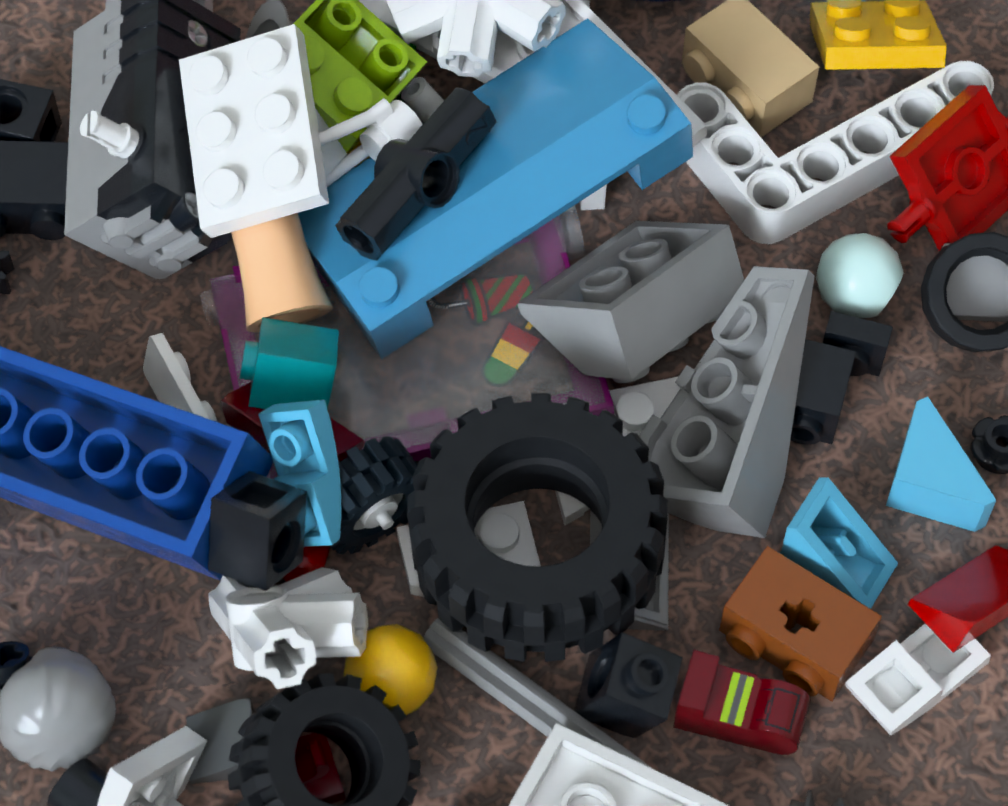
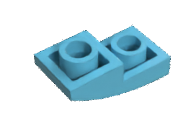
M325 399L274 404L258 414L278 475L274 480L307 491L304 547L333 545L340 540L341 483L337 449Z

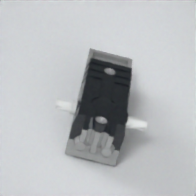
M106 0L103 12L73 32L64 235L155 279H165L227 244L232 237L230 232L210 238L200 229L179 59L241 41V28L213 13V0Z

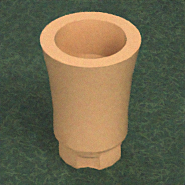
M298 213L231 232L244 292L247 331L260 332L262 317L303 324L322 317L333 309L315 269Z

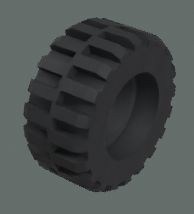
M531 393V401L514 403L513 396L511 395L492 400L491 411L481 414L478 408H473L458 417V431L456 433H452L449 429L442 430L430 444L431 459L425 457L417 465L412 477L414 491L408 495L407 507L414 570L418 571L419 586L427 603L437 605L439 619L452 632H459L464 626L467 627L469 644L485 652L491 649L493 643L504 646L506 659L524 662L527 651L544 652L545 662L565 660V649L579 645L581 652L586 654L603 646V632L607 629L614 635H619L634 623L635 607L637 609L647 607L655 593L656 577L662 574L668 519V500L663 497L664 479L658 464L652 461L648 462L649 448L639 435L631 432L624 437L623 421L607 410H602L599 416H596L589 412V402L571 396L568 397L566 404L551 402V393ZM530 489H549L568 494L584 503L596 515L602 525L599 536L586 550L567 561L548 566L520 565L495 555L475 536L474 528L481 516L494 503L510 494Z

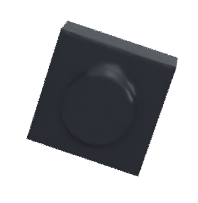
M831 311L823 343L856 351L850 376H862L867 373L879 377L893 326Z

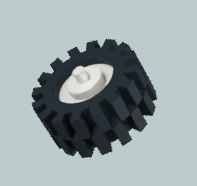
M384 436L379 443L376 438L365 442L362 450L355 446L346 451L347 458L341 462L338 461L341 483L340 540L330 545L332 550L338 554L344 555L347 551L350 554L358 553L364 544L369 548L378 543V538L384 534L388 537L396 532L394 527L399 523L404 525L408 523V495L414 491L412 477L418 464L397 438L393 440L391 436Z

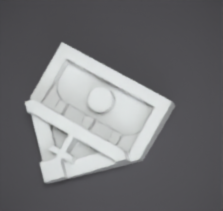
M184 726L116 764L109 770L97 806H183L177 801V798L184 791L207 740L189 727Z

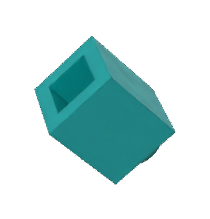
M262 317L258 342L245 340L239 379L251 381L249 407L267 409L274 404L325 399L328 410L337 366L339 330Z

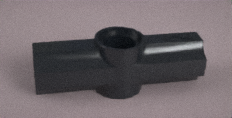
M456 87L409 141L398 138L385 144L379 152L374 165L375 179L346 210L335 225L343 241L355 248L361 256L377 261L424 206L439 208L448 203L457 190L460 174L459 166L497 123L490 107L480 101L472 91Z

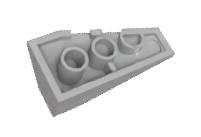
M754 266L712 327L711 331L714 340L696 367L693 369L686 365L675 381L681 389L662 417L658 418L652 415L641 431L639 437L649 448L648 462L652 461L658 464L664 479L663 497L668 500L669 514L719 532L760 538L766 537L786 474L814 283V275L810 270Z

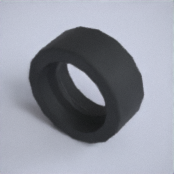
M996 232L969 234L943 247L928 264L921 285L922 310L933 331L951 346L970 352L1002 350L1008 347V321L994 329L978 330L966 326L958 320L947 303L946 287L950 275L961 262L971 257L990 256L1002 260L1008 266V236Z

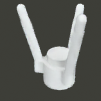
M383 98L369 110L320 132V145L323 146L367 127L360 134L361 145L345 156L326 177L327 187L368 156L376 161L379 152L389 141L398 138L409 141L423 125L416 113L402 101L393 100L389 103Z

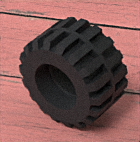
M333 673L318 674L309 681L303 678L300 685L286 687L256 708V713L247 718L238 730V733L243 738L231 746L228 759L238 763V769L227 776L229 791L241 789L244 800L234 806H339L317 799L301 782L295 765V750L302 732H313L328 737L346 755L351 769V788L342 806H410L413 803L417 790L407 785V782L420 776L421 760H413L409 757V750L418 746L415 732L403 733L399 722L407 716L399 705L389 710L382 703L387 695L386 692L376 685L365 692L360 690L362 678L347 674L335 682Z

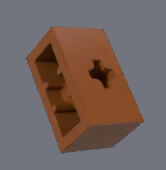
M767 546L724 605L719 631L726 635L725 638L730 647L743 657L750 660H759L760 657L783 671V677L788 683L805 690L809 696L813 697L819 693L832 702L874 641L882 616ZM796 624L804 626L796 634L788 631L794 628Z

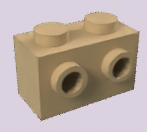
M726 0L686 27L682 64L688 76L695 83H708L724 92L760 137H763L813 102L819 66L749 0Z

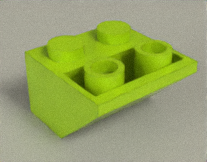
M315 0L293 23L304 34L315 108L329 128L369 110L383 98L389 103L396 100L427 63L422 56L358 0ZM367 127L338 139L347 155L359 143L360 134Z

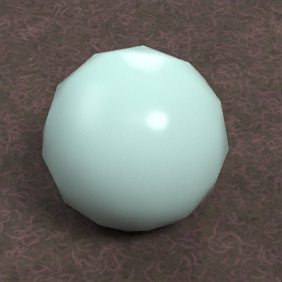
M866 233L848 234L833 241L822 253L816 280L822 299L833 311L858 318H873L881 313L892 298L904 271L898 253L883 238Z

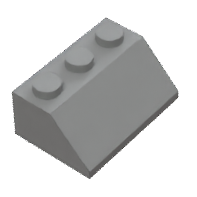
M635 221L517 304L521 315L582 374L613 378V381L617 383H628L647 375L652 364L668 352L684 347L689 341L688 337L705 324L718 320L744 282V276L729 225Z

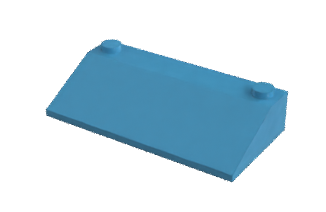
M588 18L554 39L547 48H540L473 91L480 101L490 107L497 123L459 166V183L451 200L439 208L424 206L377 261L361 256L355 248L343 241L335 226L340 217L375 179L374 165L376 161L371 157L352 168L327 187L329 204L298 213L313 263L381 360L434 326L426 301L626 171L643 190L693 157L692 124L657 79Z

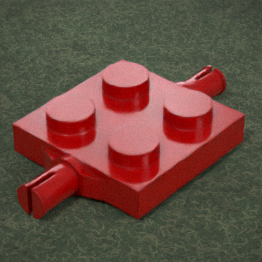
M969 85L890 155L910 199V205L887 224V229L893 231L890 233L891 236L900 243H906L923 225H926L940 251L944 244L953 243L969 234L984 233L1008 211V116L1005 117L998 111L986 85Z

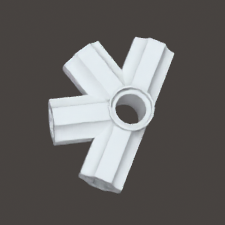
M386 0L402 40L409 44L441 30L437 53V62L440 68L450 70L458 76L479 77L481 73L492 70L498 29L535 52L541 47H548L558 35L560 25L566 15L565 5L560 0Z
M321 567L283 584L273 585L267 591L243 586L235 579L222 575L221 582L216 589L208 593L211 615L231 640L234 666L239 669L254 671L257 676L267 678L276 689L300 685L306 671L316 664V658L360 657L366 649L368 629L366 603H363L360 593H353L352 588L344 583L338 570Z

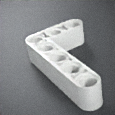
M972 61L952 63L779 158L724 92L708 83H693L681 89L677 96L706 124L707 136L693 147V157L686 161V163L748 238L761 244H773L786 239L899 176L890 155L969 85H986L992 96L994 89L993 77L981 64ZM811 178H818L824 181H817ZM761 205H770L776 209L765 208Z

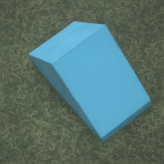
M927 396L916 402L886 506L973 532L986 527L996 503V498Z
M819 477L788 525L780 553L870 609L898 565L896 559L829 477Z

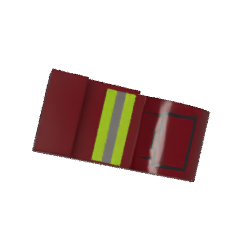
M693 650L677 704L673 728L778 755H789L798 750L811 701L810 696L805 690L786 681L757 678L758 675L720 665L719 656Z

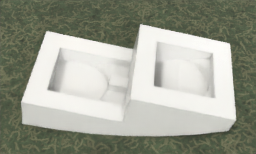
M923 624L902 643L895 640L845 682V686L891 736L929 711L990 662L991 655L976 639L953 653L926 624Z

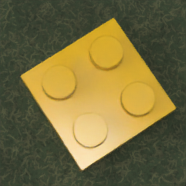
M827 0V2H811L810 27L825 70L945 68L947 45L926 0Z

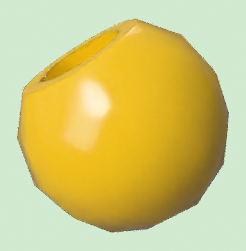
M399 624L381 625L367 631L366 649L360 657L345 658L343 677L348 674L362 678L360 690L363 692L376 685L387 693L382 703L389 710L399 705L405 715H408L418 710L433 693L437 664L432 649L421 634Z

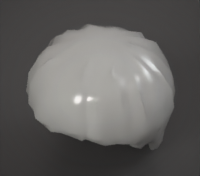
M46 647L40 649L30 662L11 675L0 692V741L14 758L27 762L29 767L33 769L42 768L51 772L60 767L69 769L77 761L99 753L100 746L108 740L116 715V703L111 692L112 689L98 667L80 653L65 647Z

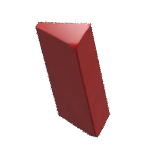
M997 545L993 546L920 592L908 602L909 607L953 653L1008 617L1007 549Z

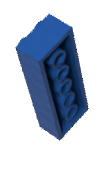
M0 346V498L220 580L222 574L208 569L211 498L248 471L267 477L273 464L272 456L247 432Z

